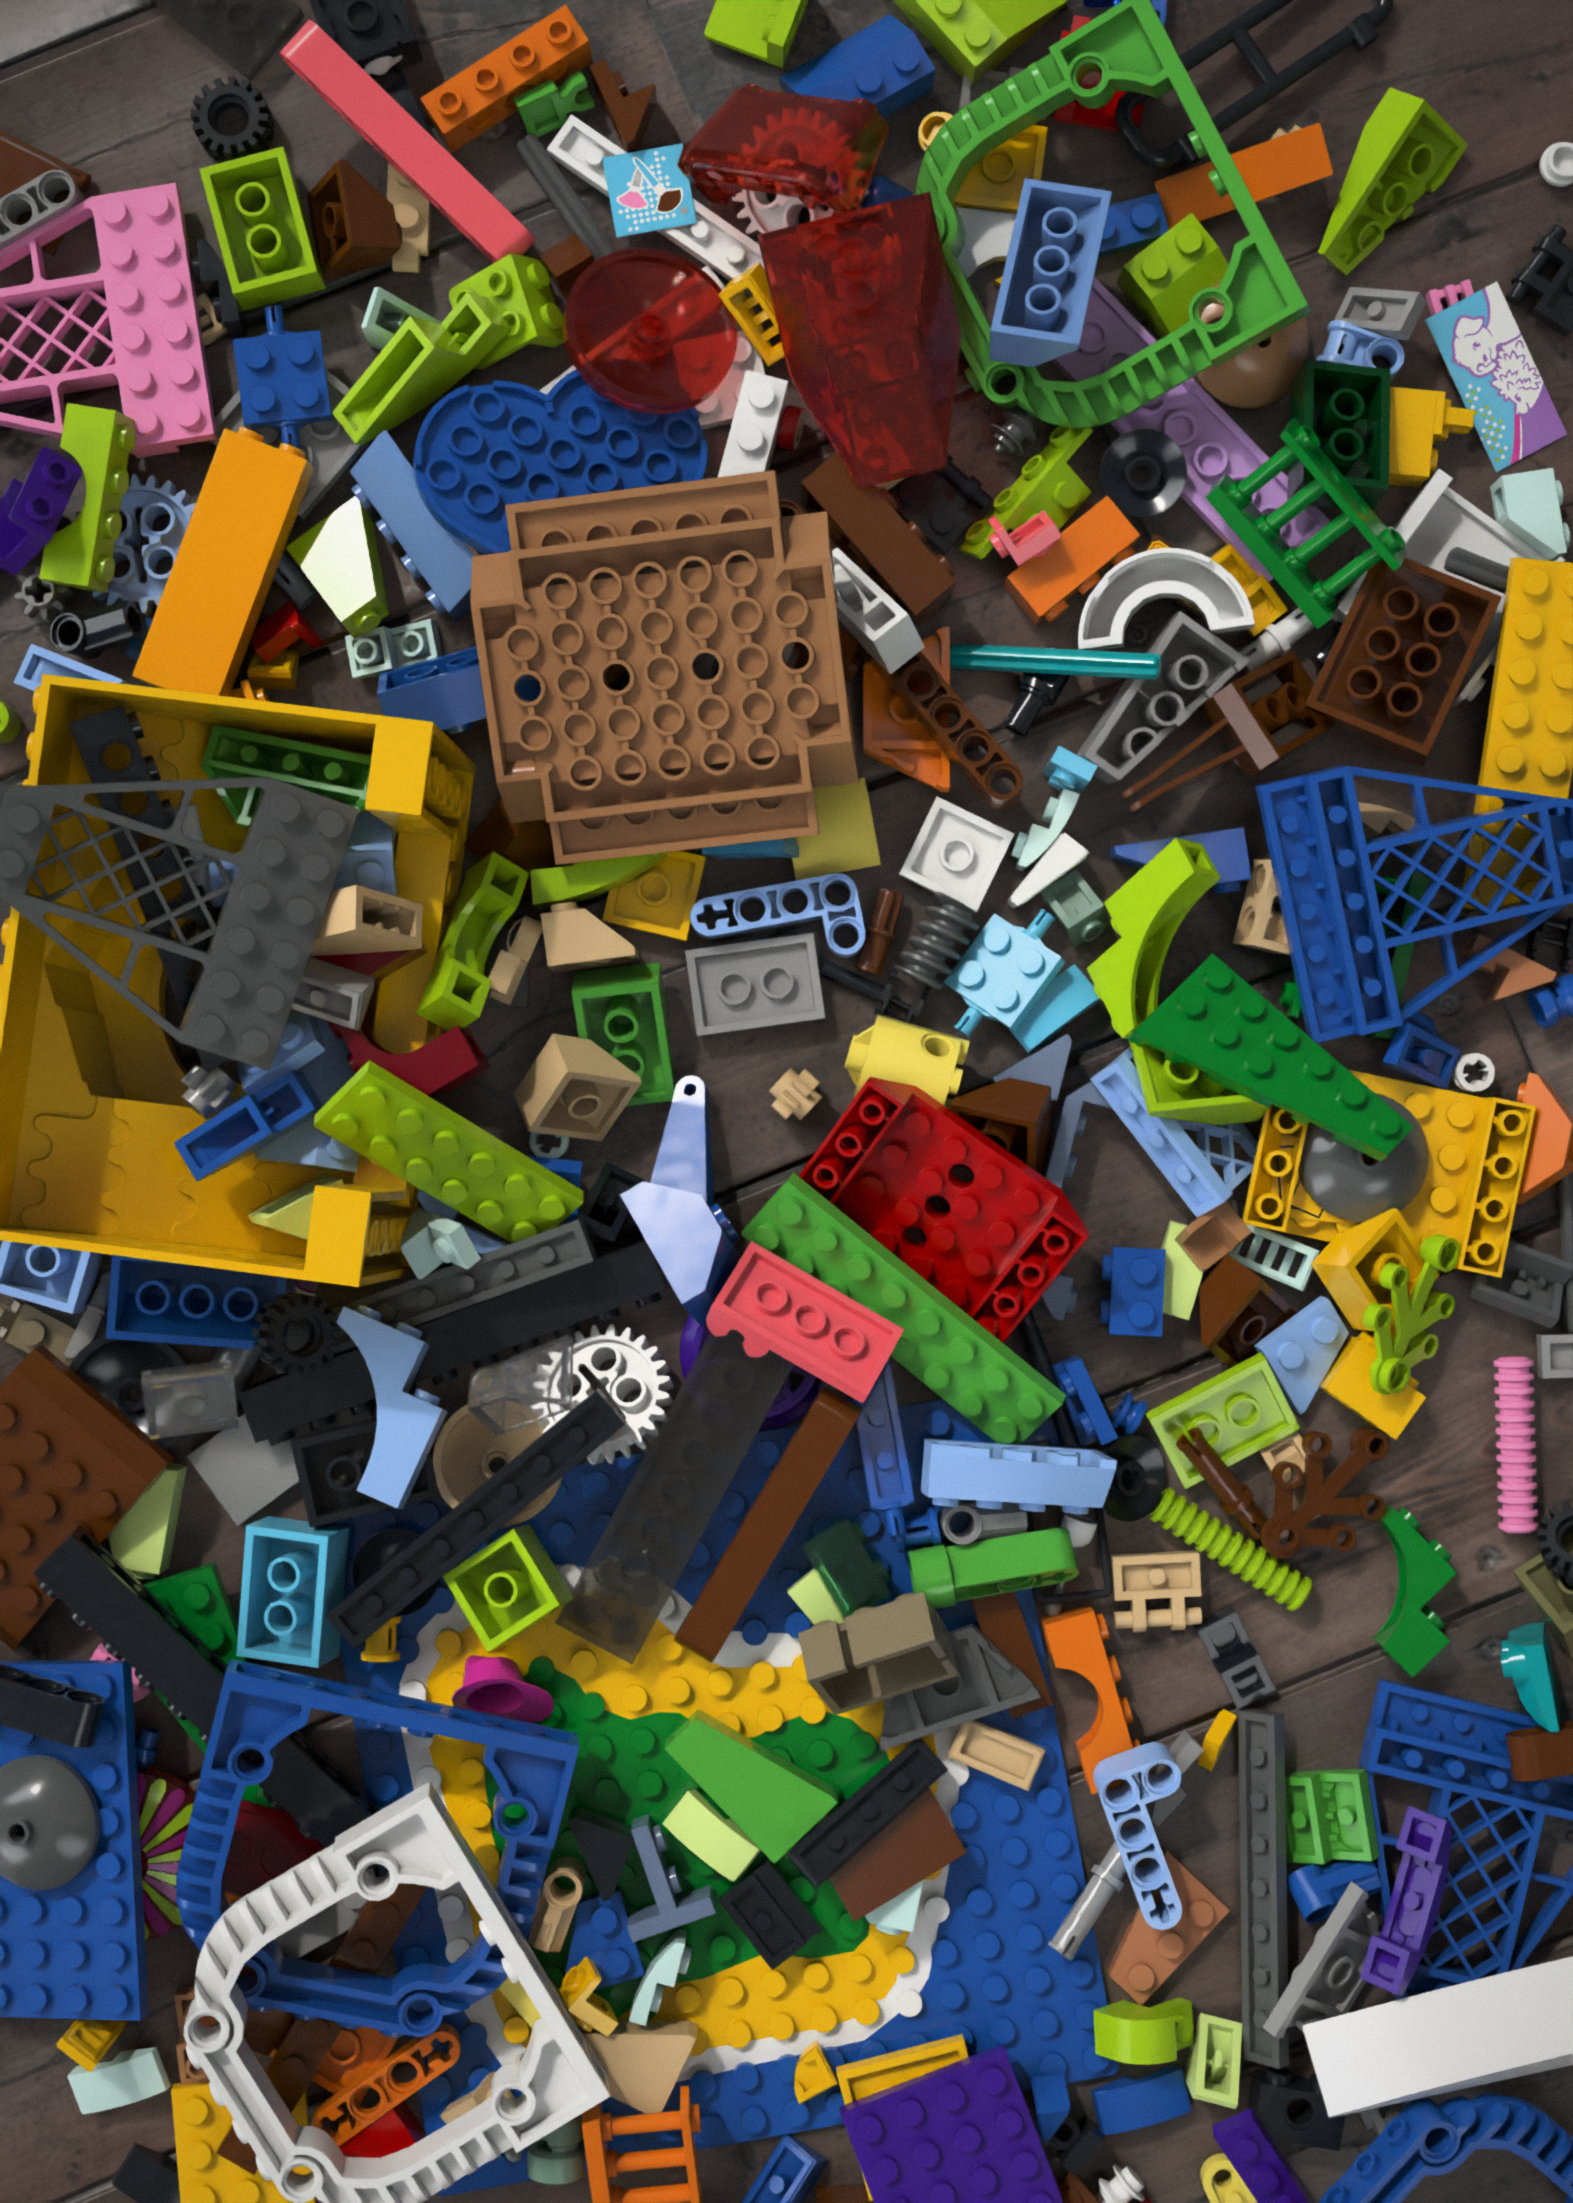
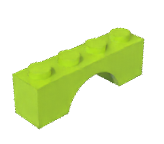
M67 403L60 447L70 453L81 466L86 481V497L76 519L66 528L55 532L51 540L44 546L39 579L59 586L107 593L108 583L111 582L115 573V562L113 559L115 539L119 537L122 529V519L120 516L122 496L127 492L129 485V475L127 472L129 452L133 450L136 441V432L133 427L134 420L116 410Z
M494 851L467 871L416 1014L447 1031L456 1026L466 1027L480 1018L492 980L484 975L487 956L499 931L518 908L529 872Z

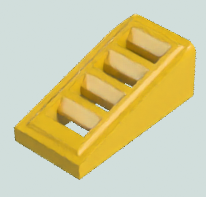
M760 262L731 280L718 294L768 367L802 346L803 342L770 277ZM747 288L752 292V295L749 297L744 292ZM759 303L763 309L755 314L752 307ZM770 318L773 325L764 330L761 323ZM780 333L784 340L772 346L769 339Z
M76 2019L57 2042V2048L85 2070L92 2072L130 2021Z

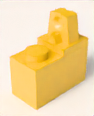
M1390 387L1389 485L1419 488L1436 471L1438 450L1432 448V445L1437 440L1446 441L1449 433H1469L1470 429L1473 428L1475 410L1451 407V400L1445 399L1446 392Z
M1395 1326L1390 1331L1392 1340L1396 1333ZM1362 1330L1357 1337L1351 1336L1334 1359L1319 1387L1372 1426L1382 1430L1387 1436L1396 1440L1426 1397L1416 1390L1419 1382L1412 1376H1410L1405 1389L1398 1394L1383 1395L1373 1389L1370 1368L1374 1360L1377 1359L1374 1331L1369 1334Z

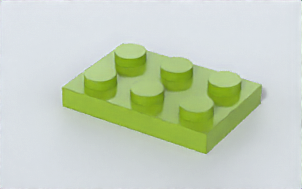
M1261 1352L1145 1413L1185 1490L1205 1480L1176 1445L1177 1440L1184 1433L1192 1445L1195 1446L1188 1430L1198 1428L1221 1460L1229 1467L1300 1429L1266 1358Z

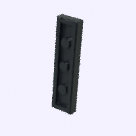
M921 1738L915 1739L787 1853L788 1858L817 1890L945 1775L948 1768Z

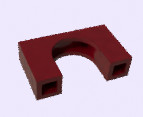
M422 944V948L415 950L314 956L313 958L375 978L374 991L385 977L427 953ZM368 1007L361 1028L358 1031L327 1021L338 1039L343 1038L351 1052L347 1055V1059L355 1073L370 1060L434 1100L490 1068L487 1059L469 1028L456 1026L415 1051L405 1054H393L381 1046L373 1036L368 1021Z

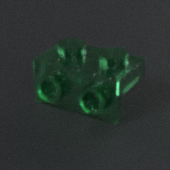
M839 1517L833 1521V1525L805 1541L800 1546L844 1621V1617L853 1615L856 1610L863 1607H873L892 1594L886 1586L891 1579L879 1559L872 1561L864 1548L869 1541L857 1521L850 1523L848 1518Z

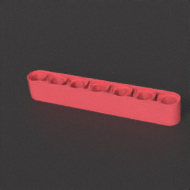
M308 20L280 51V56L288 66L492 263L497 262L510 253L523 256L533 245L535 238L525 226L317 24Z

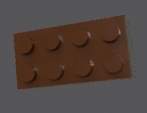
M840 448L801 482V505L809 514L828 511L830 536L834 544L909 614L917 629L951 600L956 583L953 578L956 574L955 570L941 554L934 556L924 545L927 542L926 536L913 521L910 520L906 524L896 512L899 506L893 496L883 487L877 490L867 478L870 472L863 461L855 454L849 457Z

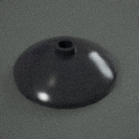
M106 1335L89 1343L78 1353L69 1368L164 1450L170 1448L188 1427L195 1406L193 1376L182 1355L170 1343L105 1339ZM133 1385L140 1387L143 1392L140 1401H135L130 1397L129 1392Z

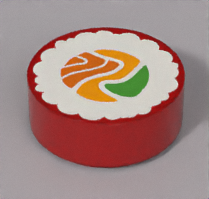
M788 405L784 409L778 430L777 441L780 448L791 451L797 450L804 429L805 408Z

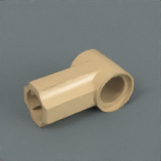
M560 1857L551 1864L548 1870L528 1940L533 1948L547 1953L561 1951L577 1904L582 1896L587 1877L585 1866L575 1857ZM559 1876H568L574 1881L576 1886L568 1890L562 1889L555 1883L554 1879Z

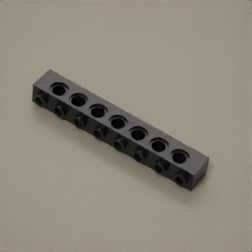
M119 705L68 723L92 783L161 781L152 755L143 757L137 743L138 739L145 736L135 711L126 713L123 705ZM114 743H121L130 751V762L121 770L110 769L103 760L105 749ZM144 791L147 795V805L139 813H129L122 808L120 799L123 792L96 793L101 808L162 829L169 828L175 817L169 799L160 801L156 791ZM107 821L109 828L118 825ZM129 829L136 844H138V839L143 833ZM123 830L112 835L122 860L135 854ZM175 844L185 866L192 864L193 860L188 848ZM169 846L163 848L156 856L144 857L155 881L163 875L180 870ZM138 860L125 866L134 891L150 884ZM184 876L178 878L181 884L179 893L174 898L165 899L170 910L195 899ZM202 885L196 886L200 895H204L205 891ZM154 890L137 898L146 922L165 914ZM204 902L208 911H211L209 902ZM199 905L174 917L175 920L180 918L194 920L197 924L195 935L209 929ZM169 920L149 929L150 933L178 941L171 934L172 925ZM211 936L191 946L206 951ZM156 947L184 1017L195 982L188 978V970L198 960ZM196 1048L204 1070L233 1060Z

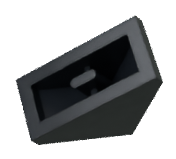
M606 1162L576 1220L583 1218L588 1231L609 1241H618L630 1215L620 1195L642 1181L645 1182V1179Z
M582 1807L574 1808L570 1812L568 1823L602 1900L605 1902L612 1899L633 1844L632 1826Z

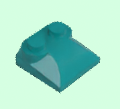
M1545 1623L1525 1624L1508 1631V1640H1501L1502 1651L1500 1652L1504 1678H1513L1521 1702L1539 1725L1549 1732H1560V1704Z

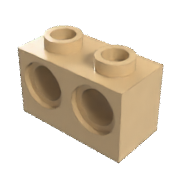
M1253 860L1251 867L1252 879L1247 883L1233 944L1272 954L1290 955L1271 860Z

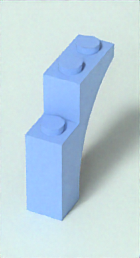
M358 1304L356 1311L343 1307L336 1323L350 1336L364 1357L372 1377L377 1404L375 1441L366 1470L356 1491L403 1510L447 1414L446 1410L437 1407L441 1398L416 1388L413 1396L408 1394L430 1345L420 1340L422 1331L402 1322H398L395 1329L380 1322L383 1314L361 1304Z

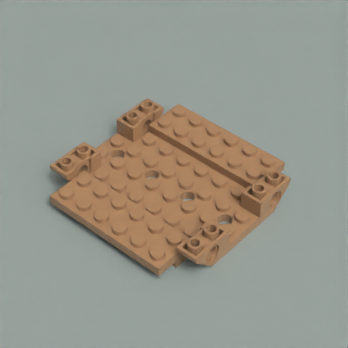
M776 470L505 505L511 551L472 556L470 605L496 784L510 823L546 819V823H550L555 865L819 835L814 786L816 788L859 782L850 699L846 689L836 604L838 603L828 511L782 517ZM791 642H800L809 651L808 663L802 668H792L784 660V649ZM701 653H710L719 662L718 674L712 679H703L695 672L694 662ZM612 664H621L629 672L630 681L623 690L612 689L606 682L605 674ZM524 675H532L540 682L541 692L534 701H527L518 693L517 684Z

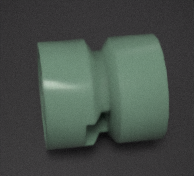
M582 2114L529 2145L527 2175L530 2179L544 2184L559 2185L575 2182L583 2177L585 2147L579 2143L583 2140Z

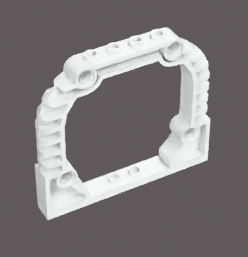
M430 1781L335 1837L334 1844L243 1896L216 1921L201 1949L195 1974V1998L189 2007L184 2024L183 2035L187 2043L186 2052L188 2058L196 2069L202 2068L209 2078V2088L215 2102L220 2107L226 2105L234 2118L232 2120L233 2128L239 2140L243 2144L249 2142L256 2153V2164L262 2177L266 2181L272 2180L285 2199L291 2202L305 2203L316 2197L323 2203H422L440 2190L450 2187L455 2181L465 2175L475 2172L477 2168L500 2157L502 2153L513 2147L516 2153L611 2097L607 2073L572 2015L567 2011L563 2000ZM373 1864H381L389 1872L382 1877H373L365 1869ZM460 1882L482 1918L479 1922V1927L484 1938L490 1946L498 1945L505 1956L501 1959L507 1976L514 1984L520 1981L542 2018L533 2022L531 2037L521 2062L506 2064L495 2072L491 2081L490 2098L408 2148L381 2158L344 2156L336 2142L326 2131L314 2126H298L243 2038L247 2022L248 2005L243 1992L236 1983L237 1977L244 1963L267 1943L353 1893L358 1892L363 1898L370 1901H380L393 1894L398 1883L424 1885L444 1891L455 1883ZM204 2016H212L220 2024L214 2027H207L202 2025L198 2019ZM511 2089H517L524 2093L517 2099H509L503 2095ZM297 2166H305L312 2172L306 2175H299L292 2169Z

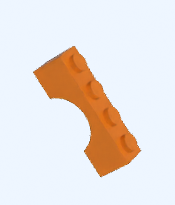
M1090 1604L1061 1611L1057 1616L1047 1615L1039 1619L1055 1668L1068 1669L1083 1675L1094 1685L1096 1690L1098 1707L1095 1720L1086 1734L1075 1742L1086 1784L1093 1795L1097 1793L1093 1781V1772L1097 1764L1107 1757L1140 1746L1138 1739L1132 1741L1130 1739L1127 1724L1134 1723L1131 1709L1126 1697L1120 1699L1118 1697L1115 1682L1122 1681L1115 1656L1107 1657L1103 1640L1110 1639L1102 1613L1095 1615ZM1114 1780L1109 1783L1107 1789L1121 1787L1125 1780Z

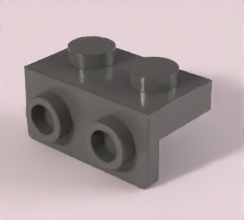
M1509 1239L1501 1278L1474 1273L1470 1298L1552 1328L1559 1320L1563 1286L1573 1275V1264Z

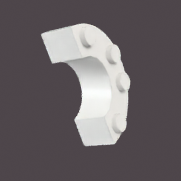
M1158 548L1135 554L1121 561L1105 574L1089 595L1083 608L1079 623L1078 648L1079 650L1092 651L1123 648L1125 630L1133 614L1146 603L1160 598L1181 599L1193 605L1205 618L1209 632L1212 634L1253 629L1255 622L1244 590L1233 575L1211 558L1191 550Z

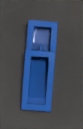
M292 1070L256 1094H248L175 1141L174 1145L196 1181H201L314 1117L323 1105L303 1072Z

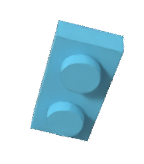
M1058 746L1042 774L1050 778L1047 783L1060 792L1063 789L1073 790L1080 794L1090 782L1098 766Z

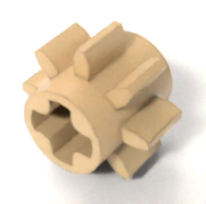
M790 1068L769 1090L776 1098L771 1107L785 1120L793 1114L801 1121L822 1098L814 1090L820 1084V1081L806 1068L800 1075Z

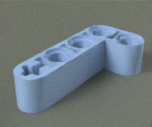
M833 873L706 897L697 901L690 912V921L694 931L705 939H719L822 919L826 944L834 955L840 958L852 957L861 950L865 941V928L857 887L849 876L842 873ZM833 884L844 885L850 893L849 900L841 906L830 904L825 897L826 889ZM799 892L806 897L808 905L803 912L792 914L782 904L784 897L788 893ZM757 900L764 905L765 913L760 920L749 922L741 916L740 909L746 901ZM733 903V914L738 924L737 926L729 927V917L718 919L714 929H708L706 923H698V918L705 916L704 909L713 908L715 914L728 913L725 904ZM841 926H849L856 931L858 941L851 948H841L834 942V931Z
M1150 1742L1100 1761L1094 1768L1093 1781L1143 1917L1147 1924L1154 1929L1165 1930L1175 1926L1181 1919L1182 1905L1145 1804L1174 1793L1180 1786L1182 1778L1181 1771L1169 1748L1162 1743ZM1166 1764L1163 1772L1155 1775L1148 1774L1153 1766ZM1117 1779L1125 1780L1122 1787L1115 1790L1107 1789L1110 1782ZM1134 1818L1139 1819V1822L1134 1827L1128 1829L1121 1828L1125 1821ZM1144 1858L1153 1859L1146 1867H1136V1864ZM1158 1888L1162 1901L1155 1904L1151 1890Z

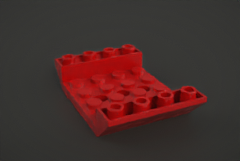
M869 1077L799 1174V1177L1002 1343L1008 1338L1090 1234L1058 1186L920 1088L879 1078ZM957 1164L968 1166L974 1173V1179L971 1181L959 1180L954 1175L952 1167ZM941 1196L945 1198L950 1205V1210L947 1212L934 1210L929 1203V1197ZM906 1228H920L926 1234L927 1241L916 1243L910 1240L906 1234Z

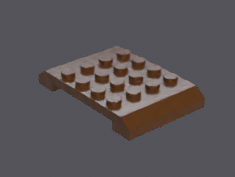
M43 1345L35 1348L0 1386V1640L14 1652L25 1643L47 1616L48 1610L57 1601V1599H53L45 1594L37 1583L39 1578L33 1573L39 1564L78 1525L84 1528L102 1545L142 1495L151 1489L175 1459Z

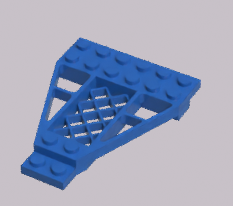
M1345 765L1255 786L1306 1033L1316 1043L1353 1034L1362 1036L1402 1026V1021L1566 905L1573 903L1572 799ZM1353 776L1408 784L1415 819L1413 828L1366 841ZM1431 787L1497 797L1503 801V806L1431 824L1428 820L1422 788ZM1526 814H1527V815H1528V820L1525 819L1524 817H1522V815H1526ZM1506 820L1496 837L1479 827ZM1516 823L1530 830L1532 836L1521 853L1504 843ZM1464 830L1454 847L1436 837ZM1474 833L1491 843L1479 864L1462 854ZM1422 840L1411 858L1394 848ZM1431 843L1449 854L1437 874L1419 864ZM1500 849L1516 859L1504 880L1487 870ZM1379 851L1370 864L1368 853ZM1534 852L1537 864L1530 860ZM1389 853L1407 864L1394 885L1376 874ZM1457 859L1474 870L1462 891L1445 881ZM1525 866L1538 873L1540 878L1530 896L1513 887ZM1414 870L1432 880L1420 901L1402 891ZM1483 876L1500 886L1487 907L1470 897ZM1374 881L1390 891L1380 907ZM1440 886L1457 896L1445 918L1428 908L1429 903ZM1508 892L1522 900L1500 906ZM1397 897L1415 907L1402 928L1385 918ZM1465 903L1479 910V912L1457 917ZM1423 913L1438 921L1415 927ZM1524 915L1522 921L1457 966L1452 943L1453 932ZM1383 924L1395 932L1385 934ZM1437 936L1445 975L1399 1007L1388 948Z
M1379 1678L1359 1758V1768L1366 1769L1380 1855L1373 1862L1378 1870L1379 1880L1382 1885L1381 1891L1378 1893L1382 1926L1391 1899L1383 1845L1397 1846L1399 1836L1381 1831L1373 1780L1375 1772L1433 1786L1427 1812L1451 1821V1828L1455 1834L1451 1836L1450 1849L1461 1843L1471 1861L1451 1873L1447 1870L1444 1890L1451 1886L1461 1903L1440 1916L1437 1914L1431 1933L1433 1934L1441 1929L1451 1946L1431 1958L1424 1951L1417 1970L1403 1995L1392 1994L1396 2000L1520 1969L1573 1894V1865L1565 1876L1533 1869L1545 1814L1573 1821V1774L1537 1781H1514L1512 1779L1505 1734L1510 1731L1541 1726L1529 1714ZM1451 1791L1461 1793L1450 1800ZM1476 1797L1502 1803L1503 1805L1486 1814ZM1471 1801L1481 1818L1460 1830L1450 1813ZM1519 1808L1525 1809L1524 1815ZM1513 1811L1522 1825L1521 1830L1502 1840L1493 1823ZM1487 1827L1497 1845L1476 1857L1466 1840ZM1517 1845L1513 1858L1509 1850ZM1504 1854L1512 1867L1511 1872L1492 1883L1482 1866ZM1477 1870L1487 1887L1470 1898L1465 1899L1456 1882ZM1536 1880L1557 1885L1554 1892L1514 1947L1529 1881ZM1504 1889H1506V1893H1505V1897H1504V1902H1503V1900H1502V1898L1500 1897L1499 1893H1500L1501 1891H1503ZM1494 1897L1501 1909V1914L1482 1926L1472 1909ZM1467 1913L1477 1930L1455 1942L1446 1925ZM1496 1932L1493 1944L1488 1936ZM1484 1940L1491 1951V1956L1472 1969L1462 1952L1479 1941ZM1458 1956L1464 1967L1446 1962Z

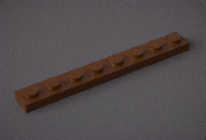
M387 1868L382 1876H385L389 1872ZM398 1883L395 1892L388 1898L380 1901L367 1900L328 1966L375 1975L428 1886ZM296 2018L264 2070L290 2113L294 2110L343 2029L335 2021L322 2018L308 2021ZM232 2124L219 2144L216 2153L254 2175L258 2169L256 2164L257 2155L249 2142L243 2144L239 2140Z

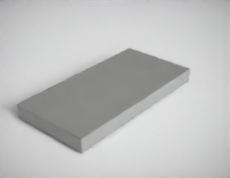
M348 1408L335 1413L336 1422L311 1431L308 1423L293 1429L297 1437L373 1419L376 1416L371 1409L352 1416L351 1410ZM245 1414L187 1456L237 1526L299 1482L290 1443L294 1438L274 1446H270L268 1439L255 1443Z

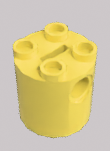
M877 1014L872 1027L858 1035H853L844 1065L856 1086L854 1098L869 1077L916 1086L951 1110L952 1099L947 1098V1094H957L963 1070L955 1067L956 1064H964L970 1041Z

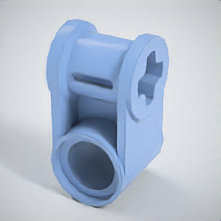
M1334 320L1327 327L1329 337L1323 354L1316 358V361L1376 368L1371 358L1382 356L1390 363V383H1392L1404 362L1405 354L1403 347L1393 338L1364 330L1350 322ZM1340 344H1342L1343 347L1341 353L1338 354V349L1340 347Z

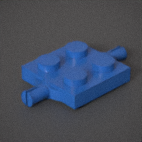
M274 305L276 322H274L272 307L267 306L264 308L268 333L257 337L233 339L243 422L247 429L268 427L281 430L282 443L290 445V439H292V445L301 450L298 428L314 422L333 421L320 330L296 333L285 331L283 307Z

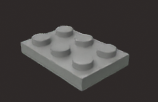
M814 933L685 950L697 1037L825 1019Z

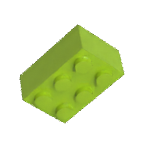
M284 146L199 169L232 293L243 311L326 289L294 167Z

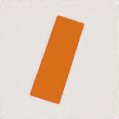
M1320 123L1230 154L1254 202L1333 174ZM1211 161L1155 182V188L1159 193L1169 230L1191 212L1200 222L1236 209L1228 193L1219 197L1208 176V173L1215 169Z

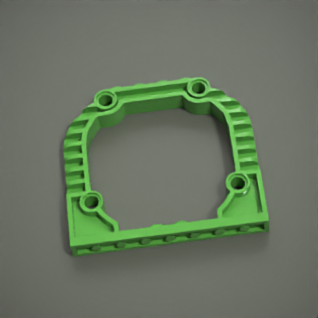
M1123 0L1050 46V54L1032 63L1015 76L1008 78L1004 83L991 91L984 93L969 105H965L944 123L923 156L915 189L916 208L907 214L903 222L902 232L911 253L905 256L916 278L919 279L924 276L931 290L925 293L926 299L937 317L944 314L950 326V329L945 331V335L956 355L961 352L964 353L970 365L964 372L975 392L978 393L983 390L985 395L995 405L1004 410H1014L1021 407L1041 421L1065 428H1092L1117 421L1214 365L1216 368L1311 313L1296 280L1150 0ZM1099 72L1102 74V79L1095 88L1084 89L1081 87V82L1088 73ZM1174 89L1194 128L1187 135L1198 157L1201 158L1207 154L1215 168L1208 173L1219 197L1228 193L1249 233L1248 237L1234 244L1229 266L1219 287L1202 289L1193 296L1189 304L1188 314L1190 320L1186 324L1109 370L1078 382L1045 380L1037 366L1029 367L989 360L990 329L992 323L958 259L965 245L966 231L954 200L969 170L991 150L1074 100H1077L1080 105L1086 108L1097 109L1105 106L1112 99L1115 91L1142 93L1158 99ZM936 223L937 232L935 236L927 242H920L919 233L926 224ZM1211 304L1222 305L1224 307V315L1221 320L1214 324L1202 322V313L1207 306ZM1006 375H1015L1017 381L1014 390L1010 394L999 395L997 385L1000 379Z

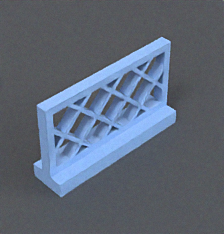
M1130 1046L1090 1080L1193 1214L1199 1217L1224 1203L1233 1194L1231 1191L1252 1172L1258 1142L1243 1123L1226 1124L1217 1127L1205 1123L1149 1116L1137 1069L1130 1061L1134 1060ZM1184 1129L1197 1133V1146ZM1209 1135L1221 1138L1222 1155L1210 1152ZM1233 1142L1239 1143L1248 1154L1250 1159L1247 1162L1234 1158ZM1211 1163L1223 1166L1224 1181L1211 1166Z

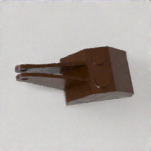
M1292 650L1231 682L1214 694L1203 705V709L1207 713L1212 727L1152 774L1125 790L1121 795L1125 800L1147 787L1217 733L1221 735L1230 752L1157 788L1129 807L1131 811L1135 812L1156 798L1232 761L1244 771L1248 779H1251L1336 724L1305 707L1314 683Z

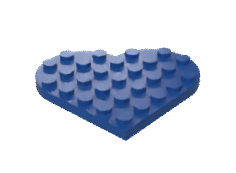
M611 361L610 365L587 368V365L570 372L556 383L547 395L529 386L502 380H493V384L470 388L468 385H465L450 392L433 406L420 427L414 449L413 470L419 495L434 519L453 536L482 554L488 555L511 551L505 505L701 480L706 468L708 447L707 440H704L698 421L700 416L695 406L676 384L662 374L645 366L630 362Z

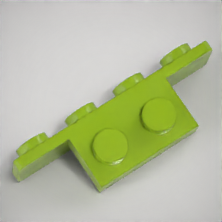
M1058 426L1049 437L1050 442L1044 449L1024 464L1021 470L1022 474L1013 485L1003 490L995 498L994 507L988 514L968 529L965 536L966 539L959 546V550L964 555L979 560L985 558L994 547L988 536L994 533V530L987 521L994 515L1006 532L1011 533L1044 510L1058 530H1060L1092 493L1066 462L1089 437L1093 429Z

